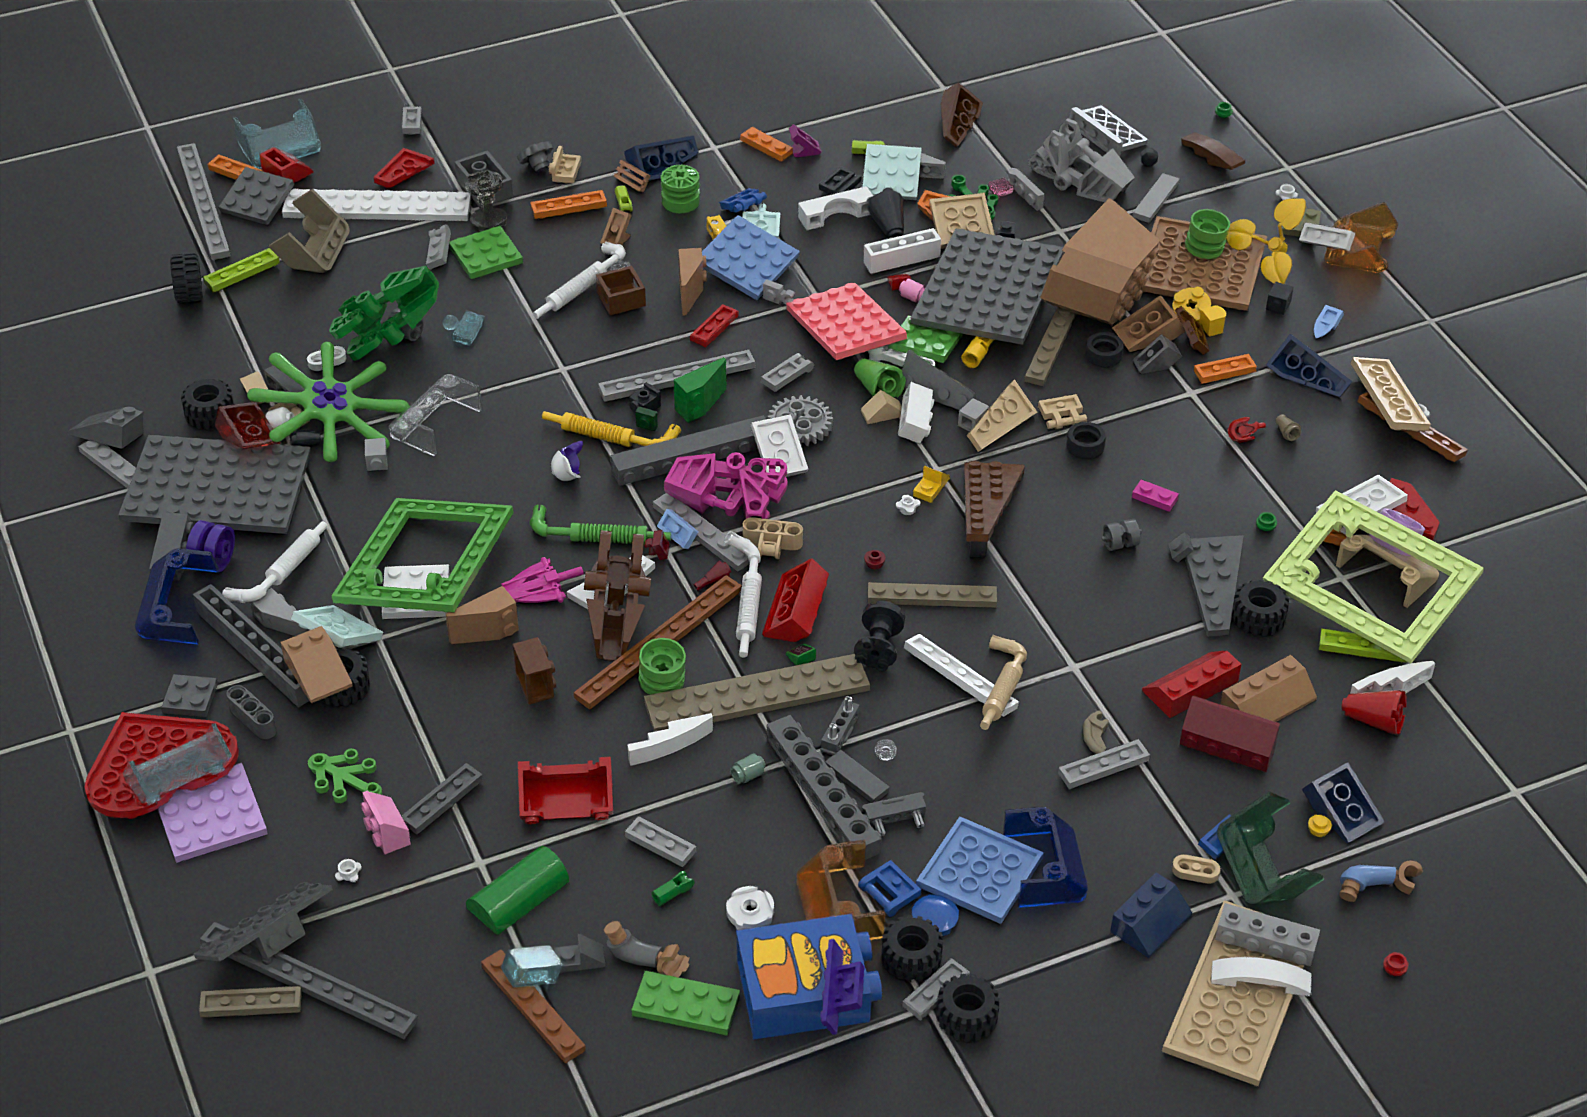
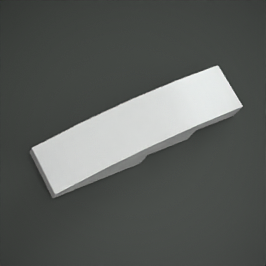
M1433 661L1411 663L1370 675L1352 684L1350 694L1394 690L1407 693L1432 678L1435 663Z
M712 713L668 722V729L648 733V740L627 744L630 766L674 753L713 732Z

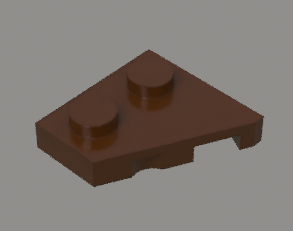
M1182 306L1176 308L1175 312L1190 339L1189 342L1195 351H1200L1203 355L1209 352L1202 325Z

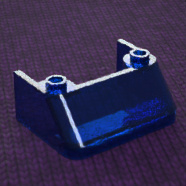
M177 548L171 550L152 565L135 623V629L140 637L198 644L199 640L192 625L171 622L173 617L172 611L165 605L176 569L218 572L219 568L212 552Z
M1045 807L1005 810L1004 836L1012 837L1049 833L1056 862L1047 863L1043 867V878L1020 881L1019 907L1076 903L1083 901L1087 896L1088 886L1074 829Z

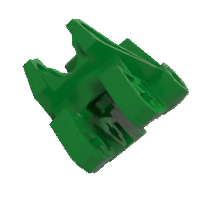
M426 266L389 273L380 283V293L372 295L370 291H365L358 297L353 295L340 306L338 310L342 316L333 319L329 332L336 340L343 338L351 331L359 335L351 339L347 349V354L353 361L359 360L379 346L383 338L390 345L398 344L404 338V333L400 328L408 324L413 330L434 305L437 299L439 282ZM396 301L401 312L381 324L380 321L386 310L387 302L393 303Z

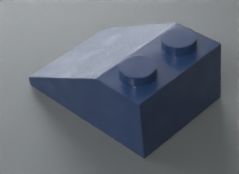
M1348 762L1302 789L1313 809L1319 815H1323L1331 821V828L1346 843L1353 841L1385 822Z

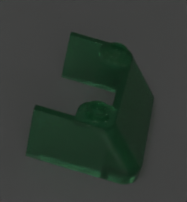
M1270 791L1223 821L1217 829L1218 839L1242 895L1248 903L1253 905H1263L1296 898L1324 880L1323 875L1302 868L1293 875L1290 874L1280 878L1264 840L1272 836L1275 831V821L1272 815L1289 805L1290 801Z

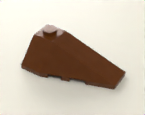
M959 82L944 90L941 100L943 136L955 147L960 145L967 135L966 132L972 128L974 121L979 118L983 105L980 99Z

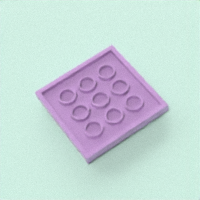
M242 763L234 765L226 776L209 785L192 791L177 789L169 802L158 808L176 863L268 834Z

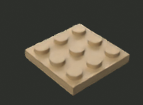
M985 193L930 199L929 204L935 230L941 238V249L946 248L956 228L995 235Z

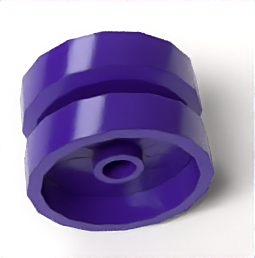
M199 520L191 529L186 545L187 562L192 566H206L209 570L223 571L229 564L235 546L234 530L229 526L215 525L213 522Z

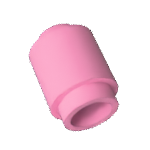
M907 279L901 283L899 291L902 297L918 303L926 287L911 279Z

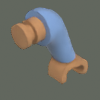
M1411 860L1402 863L1398 870H1396V867L1352 866L1344 871L1340 877L1342 890H1340L1339 896L1346 901L1354 902L1359 891H1363L1365 887L1393 884V882L1400 891L1410 895L1415 884L1408 881L1405 876L1416 877L1421 875L1423 872L1422 866L1418 862Z

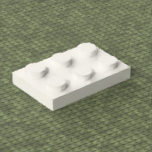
M791 414L752 422L751 428L761 458L782 459L787 464L786 477L808 471ZM776 466V472H780V466Z

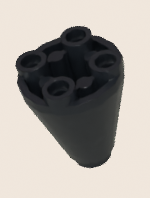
M888 187L883 189L882 192L869 197L866 200L867 209L886 237L890 239L903 236L904 203L901 193L893 191L892 188Z

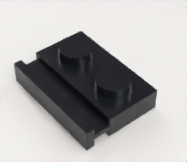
M840 166L819 183V190L829 195L849 191L861 182L862 176H856L855 172Z

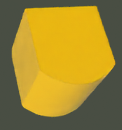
M1217 305L1201 309L1199 323L1209 337L1223 333L1226 311Z

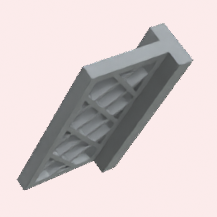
M1103 106L1082 111L1077 107L1071 108L1069 119L1078 122L1081 134L1106 153L1113 148L1120 157L1122 151L1148 143L1147 138Z

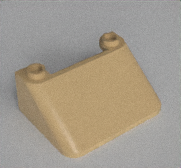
M1353 535L1351 538L1347 537L1340 544L1336 566L1339 568L1364 547L1403 570L1400 578L1408 586L1403 604L1406 608L1438 580L1439 572L1434 567L1413 556H1404L1393 552L1375 542L1369 535Z

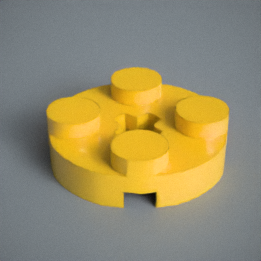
M1201 287L1185 288L1174 295L1172 310L1176 314L1175 309L1182 306L1199 322L1201 309L1211 307V300ZM1189 303L1196 304L1194 309L1187 307Z

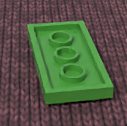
M645 971L632 1008V1016L728 1036L740 997V990Z

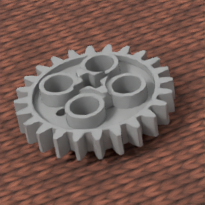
M802 395L799 396V399L792 396L791 400L784 398V403L777 401V406L772 405V410H769L768 419L791 414L800 445L805 443L809 446L810 441L816 444L817 439L822 441L823 436H828V431L832 430V412L829 411L828 406L824 407V402L818 404L817 398L811 401L810 396L806 399H803Z

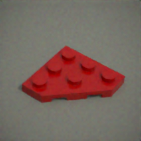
M1391 478L1390 483L1408 495L1406 502L1391 510L1402 513L1420 523L1425 528L1422 536L1433 541L1440 522L1412 484Z

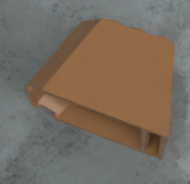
M1109 198L1064 245L1062 251L1065 253L1058 265L1053 264L1040 298L1047 304L1113 326L1117 320H1122L1126 310L1129 311L1134 301H1138L1142 296L1143 291H1141V288L1147 283L1148 277L1146 275L1154 266L1152 260L1159 253L1158 245L1160 240Z

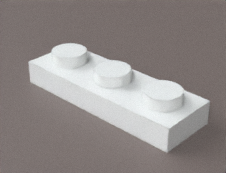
M1305 223L1299 240L1304 243L1350 251L1355 233L1348 230Z

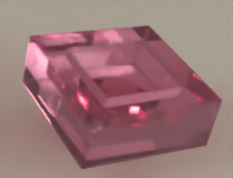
M1005 177L988 182L990 191L997 195L998 198L1013 193L1014 187Z

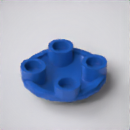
M941 895L924 896L916 901L912 907L913 918L921 916L925 921L927 919L931 920L932 925H937L939 932L943 936L948 935L951 932V928L959 920V910L956 904Z

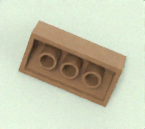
M1289 655L1224 690L1221 705L1277 722L1317 700V696L1305 667L1292 655Z

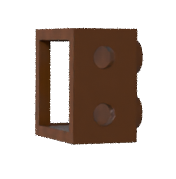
M632 265L596 274L597 294L609 315L646 306L645 287ZM633 278H634L635 282H636L637 285H638L637 288H636V286H635L634 283H633Z
M538 637L514 643L515 674L528 704L554 698V688L557 686L552 673H555L553 661L547 658L548 651L546 645H541Z

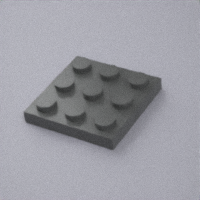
M245 167L220 204V212L269 225L293 188L294 182L288 178Z

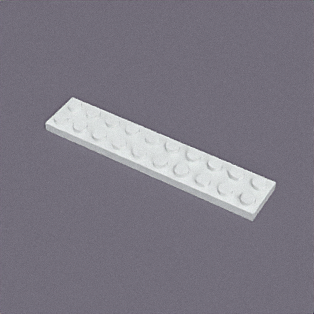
M291 189L284 202L283 218L305 217L292 202L309 190ZM314 189L343 219L468 221L472 199L469 192Z

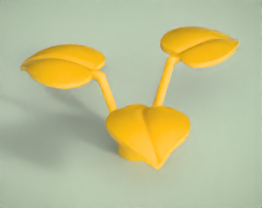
M1286 199L1276 206L1274 217L1280 222L1278 224L1280 238L1274 237L1270 241H1266L1257 235H1253L1256 230L1255 224L1250 220L1241 219L1230 224L1229 233L1226 238L1228 244L1236 250H1244L1251 245L1252 238L1268 245V248L1272 251V256H1267L1262 260L1261 271L1270 282L1285 284L1292 268V260L1286 254L1288 246L1284 242L1285 237L1283 236L1282 225L1287 230L1297 227L1304 216L1306 201L1304 199Z

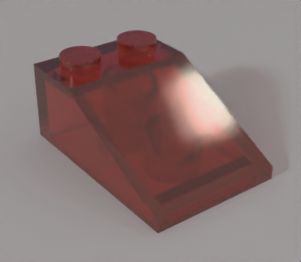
M257 402L218 407L215 427L226 441L241 449L280 444V442H274L270 439L269 433L273 430V427Z

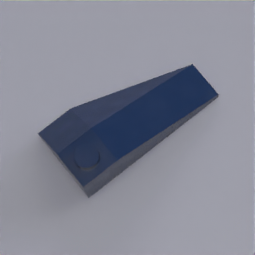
M694 135L636 145L624 151L626 162L649 174V181L661 178L662 172L668 167L680 165L699 153ZM630 170L635 176L644 180V177Z
M1292 334L1286 338L1266 364V366L1282 378L1341 397L1353 382Z

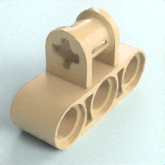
M747 518L743 521V537L749 539L755 546H758L760 557L764 555L779 559L781 549L798 550L802 547L803 527L796 522Z

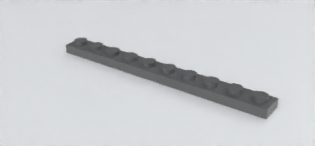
M214 922L200 938L201 945L218 939L220 937L219 934L229 928ZM255 940L228 956L291 987L301 986L302 992L402 1039L407 1037L418 1022L417 1015L281 952H277L270 958H263Z

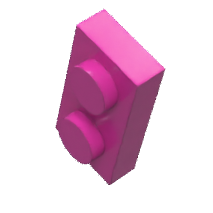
M1140 480L1132 492V498L1168 512L1171 511L1179 496V493L1144 480Z

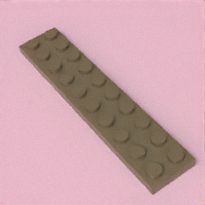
M855 654L647 695L644 696V703L653 731L656 732L668 729V722L710 713H712L713 722L870 691V683L862 663H857Z

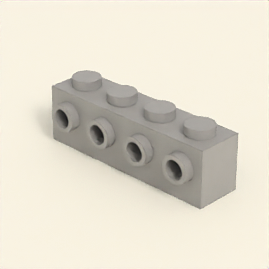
M1225 903L1215 940L1311 967L1320 929Z

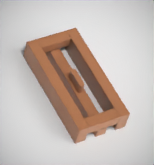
M620 160L619 163L621 165L617 167L616 170L618 172L614 174V177L634 189L644 192L650 175L630 163ZM625 167L644 177V180L624 170ZM622 173L640 183L641 186L623 177Z

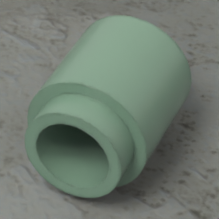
M753 753L735 762L734 766L730 768V772L736 783H747L764 774L766 764L761 756Z

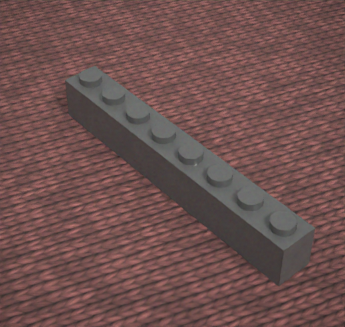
M762 415L610 455L611 471L619 486L669 473L677 457L715 453L716 460L727 458L731 453L737 452L742 454L757 450L758 447L751 424L752 422L766 420V418Z
M212 584L193 594L197 613L297 707L309 701L285 663L282 649Z

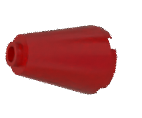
M1405 691L1348 694L1347 698H1343L1342 711H1345L1347 717L1393 735L1401 733L1405 720L1403 707L1406 708L1407 706Z

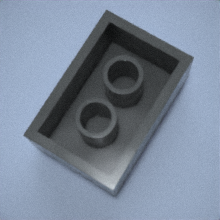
M488 150L454 161L457 181L466 192L471 194V198L479 208L487 207L513 197L512 179Z

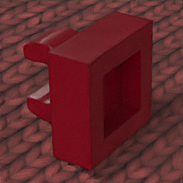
M662 530L654 531L653 539H646L644 547H650L648 553L650 556L657 554L659 560L668 559L670 544Z

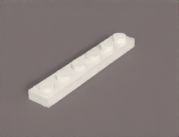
M921 634L905 641L904 649L985 704L994 684ZM1010 697L1002 716L1004 717L1016 710L1019 701Z

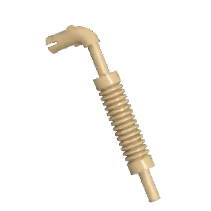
M995 635L991 637L989 648L1013 654L1014 660L1005 664L983 706L982 713L984 718L980 724L983 730H987L992 721L998 720L1001 717L1023 674L1021 664L1027 659V651L1020 643Z

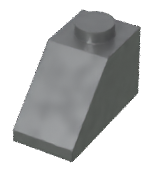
M1161 334L1133 359V362L1138 371L1144 374L1169 369L1182 355L1175 343Z

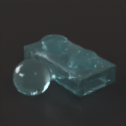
M466 310L460 321L454 315H447L443 318L442 324L447 330L455 329L452 334L453 341L471 345L484 323L485 316Z

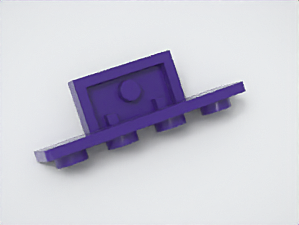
M829 939L828 949L825 953L827 965L826 970H824L825 988L822 991L823 1011L820 1013V1019L831 1034L835 1035L838 1030L839 1013L862 1008L865 967L861 961L843 965L844 951L835 939Z

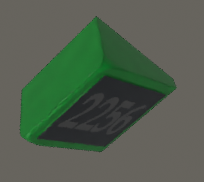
M802 644L787 651L786 655L796 666L816 660V649L807 644Z

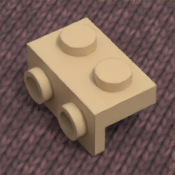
M558 146L557 152L553 154V163L549 165V174H552V181L574 183L581 164V156L563 154V146Z

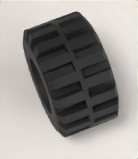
M197 254L172 255L170 266L175 300L177 303L201 301L203 290Z
M205 378L200 381L197 380L193 384L187 385V388L182 391L181 402L187 423H190L192 427L197 426V429L205 428V430L219 428L218 426H224L235 414L231 387L220 379Z
M1259 579V581L1250 580V583H1243L1235 592L1232 609L1234 623H1237L1239 629H1244L1246 633H1253L1252 635L1257 636V634L1267 636V634H1275V631L1279 632L1285 625L1289 607V597L1286 595V591L1280 589L1281 586L1278 584L1274 585L1271 581L1265 582Z
M338 648L336 651L353 686L320 699L322 702L325 701V704H334L336 707L340 705L349 706V703L354 704L358 702L357 699L364 698V693H368L370 686L365 657L360 655V652L352 651L350 648L346 650Z
M907 915L905 919L899 917L897 922H890L889 927L885 928L882 936L881 953L883 966L885 969H889L888 973L891 975L896 974V978L899 980L905 978L907 979L906 982H912V979H916L919 982L922 981L923 977L928 979L931 977V973L938 971V966L942 962L943 936L939 932L938 926L932 925V921L929 919L925 921L923 917L913 918V915ZM915 946L921 950L909 951L904 949V947Z
M965 973L960 974L958 978L956 976L951 977L950 981L946 980L943 983V987H940L937 997L936 1018L941 1030L946 1029V1035L949 1037L953 1035L954 1039L958 1041L960 1038L965 1039V1042H970V1039L979 1041L981 1036L984 1038L989 1036V1032H993L997 1024L1000 1003L998 991L993 989L994 985L991 982L986 983V978L982 976L977 978L976 974L966 976ZM972 1005L978 1009L973 1011H966L960 1009L958 1006Z

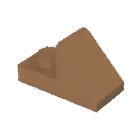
M613 208L600 243L609 242L622 245L631 236L625 232L632 215Z

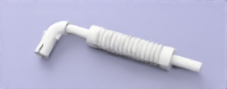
M603 243L601 246L602 252L613 256L603 263L596 261L572 278V280L546 297L547 303L534 311L533 316L538 319L549 310H559L596 283V274L607 272L606 269L624 259L626 254L624 247L621 244Z
M322 521L314 530L308 529L304 531L272 566L266 570V579L260 585L251 589L226 587L222 594L229 601L240 603L261 599L272 585H280L320 543L319 536L328 527L327 524Z
M729 531L724 543L745 553L750 562L749 572L743 575L736 637L741 641L739 656L745 658L748 656L749 642L753 641L756 635L762 576L757 571L761 557L758 548L749 539Z

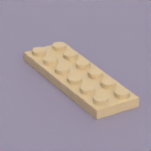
M1352 358V367L1391 429L1429 430L1430 422L1389 359Z

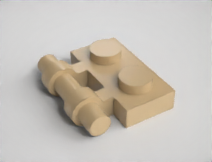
M1077 394L1038 402V408L1044 420L1053 419L1046 422L1048 429H1062L1063 426L1087 422L1086 414L1078 415L1083 412V406Z

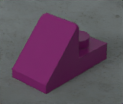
M795 124L789 128L790 138L794 142L791 146L793 147L794 157L812 156L822 153L818 141Z

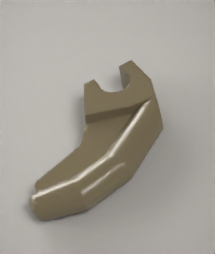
M1100 710L1092 713L1083 723L1084 741L1095 754L1106 751L1101 735L1107 729L1109 720L1104 719L1100 721L1102 719V712Z

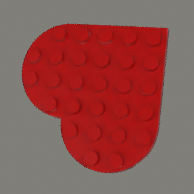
M121 712L87 775L85 792L88 802L96 811L108 817L133 819L154 811L168 803L177 789L196 790L226 776L238 759L239 748L236 736L230 732L227 726L215 721Z

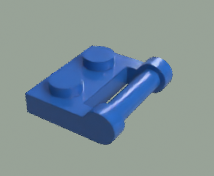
M891 860L863 877L858 883V887L863 892H868L884 908V912L889 917L894 916L900 908L921 895V889ZM878 882L894 900L890 902L873 884Z

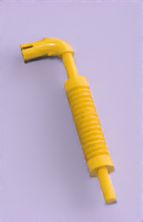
M545 411L542 414V419L561 424L562 430L579 433L618 445L621 444L626 447H631L633 443L647 446L677 438L681 433V428L678 425L674 427V424H671L663 437L651 440L636 436L633 429L606 422L603 423V421H596L595 419H589L569 412L564 413L563 416Z

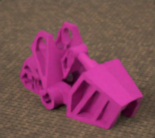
M737 452L731 453L727 457L726 462L716 461L715 453L677 457L664 481L665 493L701 514L709 506H716L724 509L726 515L734 516L740 506L743 505L746 519L752 516L769 519L770 512L767 510V505L770 500L778 504L788 487L786 478L787 464L782 459L754 458L749 461L748 466H745L744 456ZM754 465H760L763 467V470L755 473L751 468ZM776 466H780V472H776ZM716 491L729 492L730 495L726 501L717 498Z

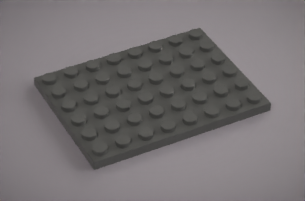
M956 228L910 318V322L914 325L1023 345L1043 302V299L1040 297L1053 264L1058 265L1065 253L1062 251L1063 247Z
M148 435L120 509L119 521L160 524L163 512L188 514L194 525L199 520L213 522L215 525L229 526L233 530L287 534L311 455V448L281 444Z

